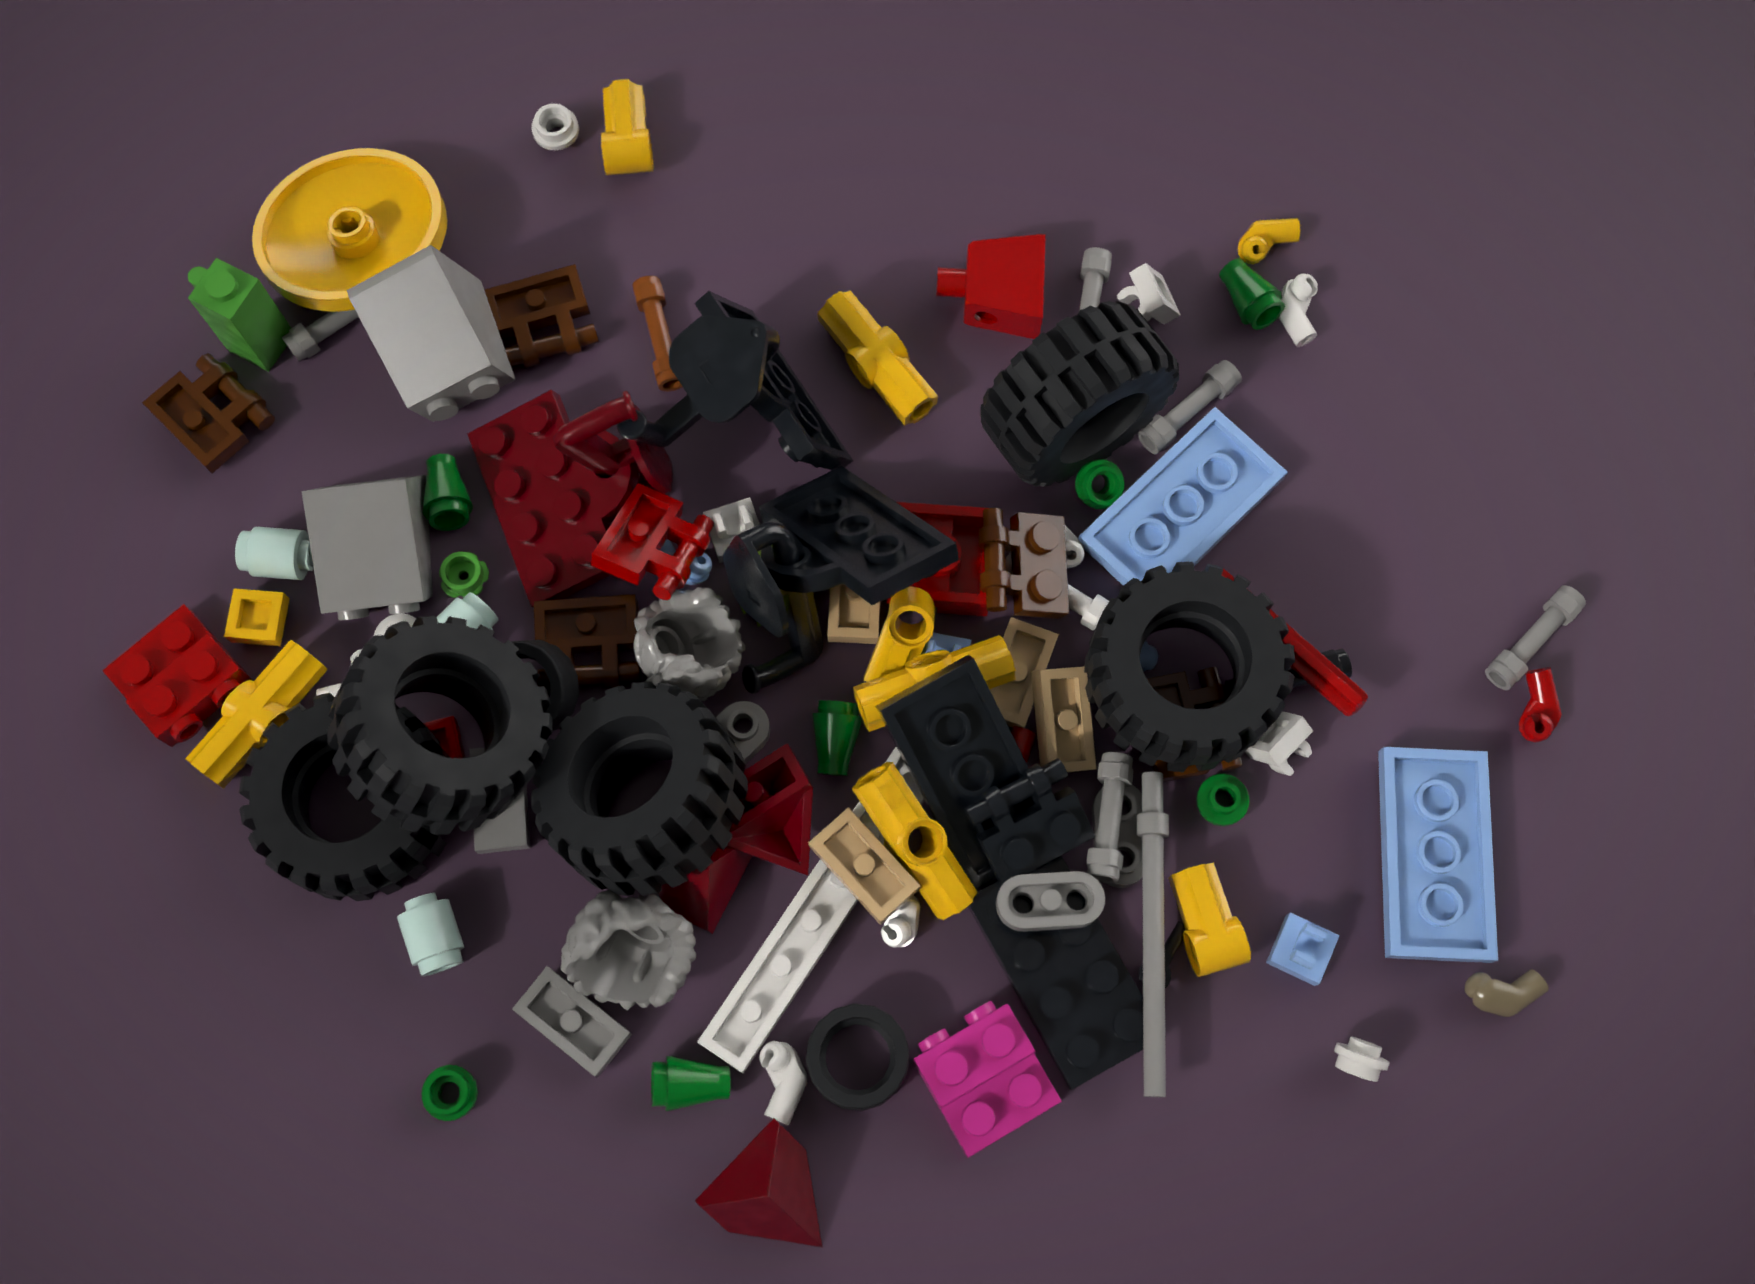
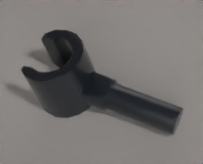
M1179 921L1165 942V988L1171 981L1169 965L1183 940V931L1186 930L1184 923ZM1143 963L1138 970L1139 981L1143 978Z

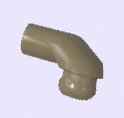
M1530 969L1510 984L1497 979H1491L1487 973L1477 972L1467 979L1464 990L1467 996L1473 999L1474 1006L1481 1011L1502 1017H1511L1548 992L1549 988L1543 977L1537 971Z

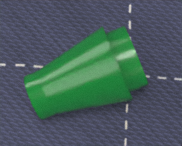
M1237 258L1230 261L1220 271L1219 278L1225 284L1243 324L1251 325L1253 329L1260 330L1271 325L1280 317L1285 309V304L1281 300L1282 292L1247 266L1243 259Z
M449 454L433 455L426 461L427 476L422 513L434 529L442 531L456 530L469 522V515L473 510V504L457 469L455 457Z
M831 700L818 701V712L812 713L818 759L817 774L848 776L849 764L863 721L862 717L858 716L859 709L857 703Z
M666 1056L665 1061L652 1062V1107L665 1106V1111L668 1112L718 1099H729L730 1097L729 1066H716Z

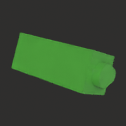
M218 258L213 261L208 269L201 266L192 268L188 272V280L194 287V290L188 297L190 302L229 352L269 372L287 346L281 337L289 333L288 330L291 329V326L260 280Z

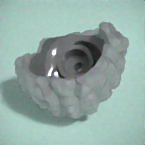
M697 587L695 590H675L670 600H654L648 607L643 608L638 613V617L634 619L637 630L634 639V653L638 665L648 677L645 682H652L656 687L658 683L675 685L681 691L691 692L701 701H706L708 697L714 696L717 691L723 689L731 674L739 670L740 660L742 659L741 652L745 651V644L741 641V634L738 632L741 626L740 621L729 618V607L723 605V598L716 595L711 588Z
M610 890L602 891L589 901L584 909L580 910L575 917V924L569 928L566 944L561 949V971L567 974L568 981L575 982L574 990L576 992L582 993L585 996L595 994V999L601 1003L606 1001L620 1003L626 1010H629L635 1003L642 1008L650 1004L654 1007L662 1006L670 1002L677 990L684 986L687 974L690 972V963L696 959V952L693 949L696 944V938L693 935L692 923L685 920L683 916L676 914L655 894L639 895L637 898H623Z

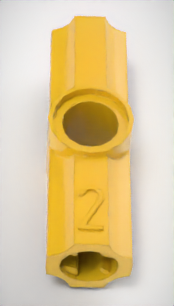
M851 290L847 292L839 291L826 300L824 306L817 312L818 321L844 351L848 366L858 381L867 389L873 387L904 426L910 423L915 424L928 415L929 411L938 403V395L910 363L909 354L898 335L888 326L881 328Z
M998 635L953 652L937 650L924 653L909 660L905 664V669L854 686V697L865 727L869 732L885 727L875 706L966 655L974 658L989 689L1016 680L1014 661L1004 638Z
M290 640L254 681H244L229 694L221 709L222 718L185 759L224 789L245 766L252 748L259 749L264 747L268 739L262 733L273 722L280 727L289 720L285 711L297 705L328 669L303 647Z
M886 762L858 779L856 785L851 789L884 837L885 848L920 885L919 892L935 916L940 920H945L954 914L960 913L973 903V899L978 892L947 846V835L944 828L937 821L928 817L894 763ZM915 828H918L922 835V844L919 850L913 854L909 849L908 839L910 833Z

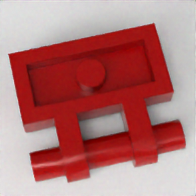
M638 483L593 551L591 566L637 586L646 572L652 573L659 578L652 589L654 595L662 600H670L675 590L683 588L691 575L689 567L695 557L702 556L710 543L709 534L714 527V522L706 515H698L692 524L680 519L684 502ZM666 540H670L678 545L673 556L660 551Z

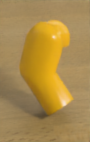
M1272 219L1253 222L1238 241L1237 250L1239 257L1247 264H1256L1266 257L1274 243L1298 242L1300 238L1299 219Z

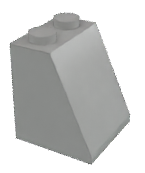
M430 245L347 290L355 311L406 407L432 422L449 419L455 416L460 408L477 399L490 398L497 394L502 386L516 380L481 280Z
M425 475L332 485L301 491L321 614L337 612L338 620H352L370 616L369 608L388 606L389 614L409 613L420 610L419 602H424L433 596L429 520L422 513L426 484Z

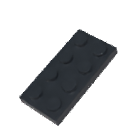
M966 655L875 707L934 820L944 828L948 847L977 889L996 878L976 835L993 827L994 824L990 818L973 826L964 807L981 799V792L995 785L1000 789L1023 777V770L1028 768V765L974 658ZM1033 796L1010 807L1011 817L1036 804Z
M1061 855L1027 874L1071 871ZM998 881L977 893L973 903L968 908L1070 1091L1143 1050V996L1098 918L1092 924L1083 928L1016 931L1006 926L997 914L996 898L1002 886ZM1073 892L1067 895L1066 902L1071 909H1084L1085 899L1081 894ZM1017 896L1013 899V907L1017 912L1026 914L1032 910V902L1026 896Z

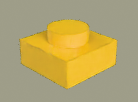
M233 588L224 637L231 643L281 647L290 598L284 592Z

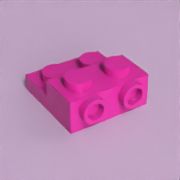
M992 1001L978 1007L964 1016L969 1026L951 1037L946 1028L932 1034L917 1044L922 1054L913 1059L915 1067L967 1158L1062 1102L1035 1056L1034 1052L1036 1051L1008 1003L999 1009H996Z

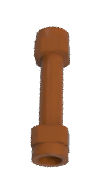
M644 276L635 280L632 287L638 310L645 314L656 360L652 362L657 385L661 391L678 390L682 388V385L669 364V350L672 342L663 307L666 306V300L662 284L657 276Z

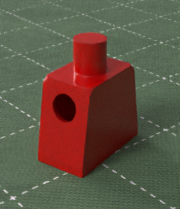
M1046 234L976 240L968 243L966 268L938 267L936 296L964 298L963 322L968 326L1035 339L1040 335L1043 321Z

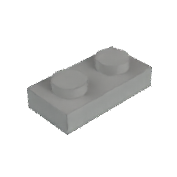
M546 966L512 1008L518 1015L597 1078L632 1036V1033L582 993L576 992L570 983L548 966Z

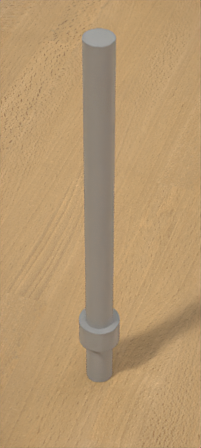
M1145 772L1142 773V813L1137 814V837L1142 838L1144 1097L1165 1098L1164 838L1169 837V815L1163 813V773Z

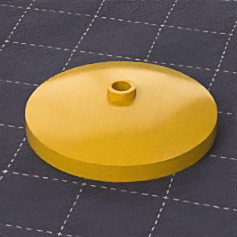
M376 148L338 151L301 166L273 189L262 204L254 223L252 234L253 252L260 269L270 285L287 300L302 307L319 311L339 312L355 310L349 299L348 289L430 245L440 251L447 230V211L434 179L423 166L413 159L397 152Z

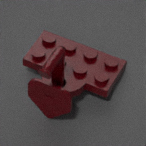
M549 390L467 433L528 600L533 608L534 601L564 599L612 575L591 566L592 553L610 527L609 523L615 519L637 483L647 480L653 488L662 494L672 491L673 465L664 447L659 448L626 438L619 439L606 431L626 420L631 419L634 422L638 420L636 410L640 411V409L633 403L628 391H623L621 397L611 400L570 421L560 395L553 390Z

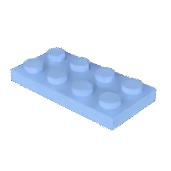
M1214 407L1082 532L1078 540L1083 544L1084 550L1122 585H1125L1132 578L1142 581L1147 570L1160 565L1165 567L1167 573L1172 572L1176 562H1193L1195 566L1285 478L1288 472Z
M1383 747L1378 751L1385 958L1480 963L1498 961L1488 751Z

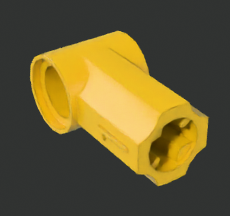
M629 79L613 80L611 85L603 88L605 132L601 133V146L606 175L652 172L654 171L650 131L646 129V107L642 85L632 83Z
M907 587L895 593L891 598L888 615L865 671L864 681L868 682L905 669V664L909 660L921 655L925 644L932 637L934 630L935 606L928 592L917 587ZM906 611H916L924 619L919 623L908 624L903 622L898 616Z
M1214 862L1186 868L1170 875L1168 879L1186 929L1183 931L1185 950L1196 976L1201 977L1249 963L1251 961V951L1247 935L1240 920L1236 916H1232Z

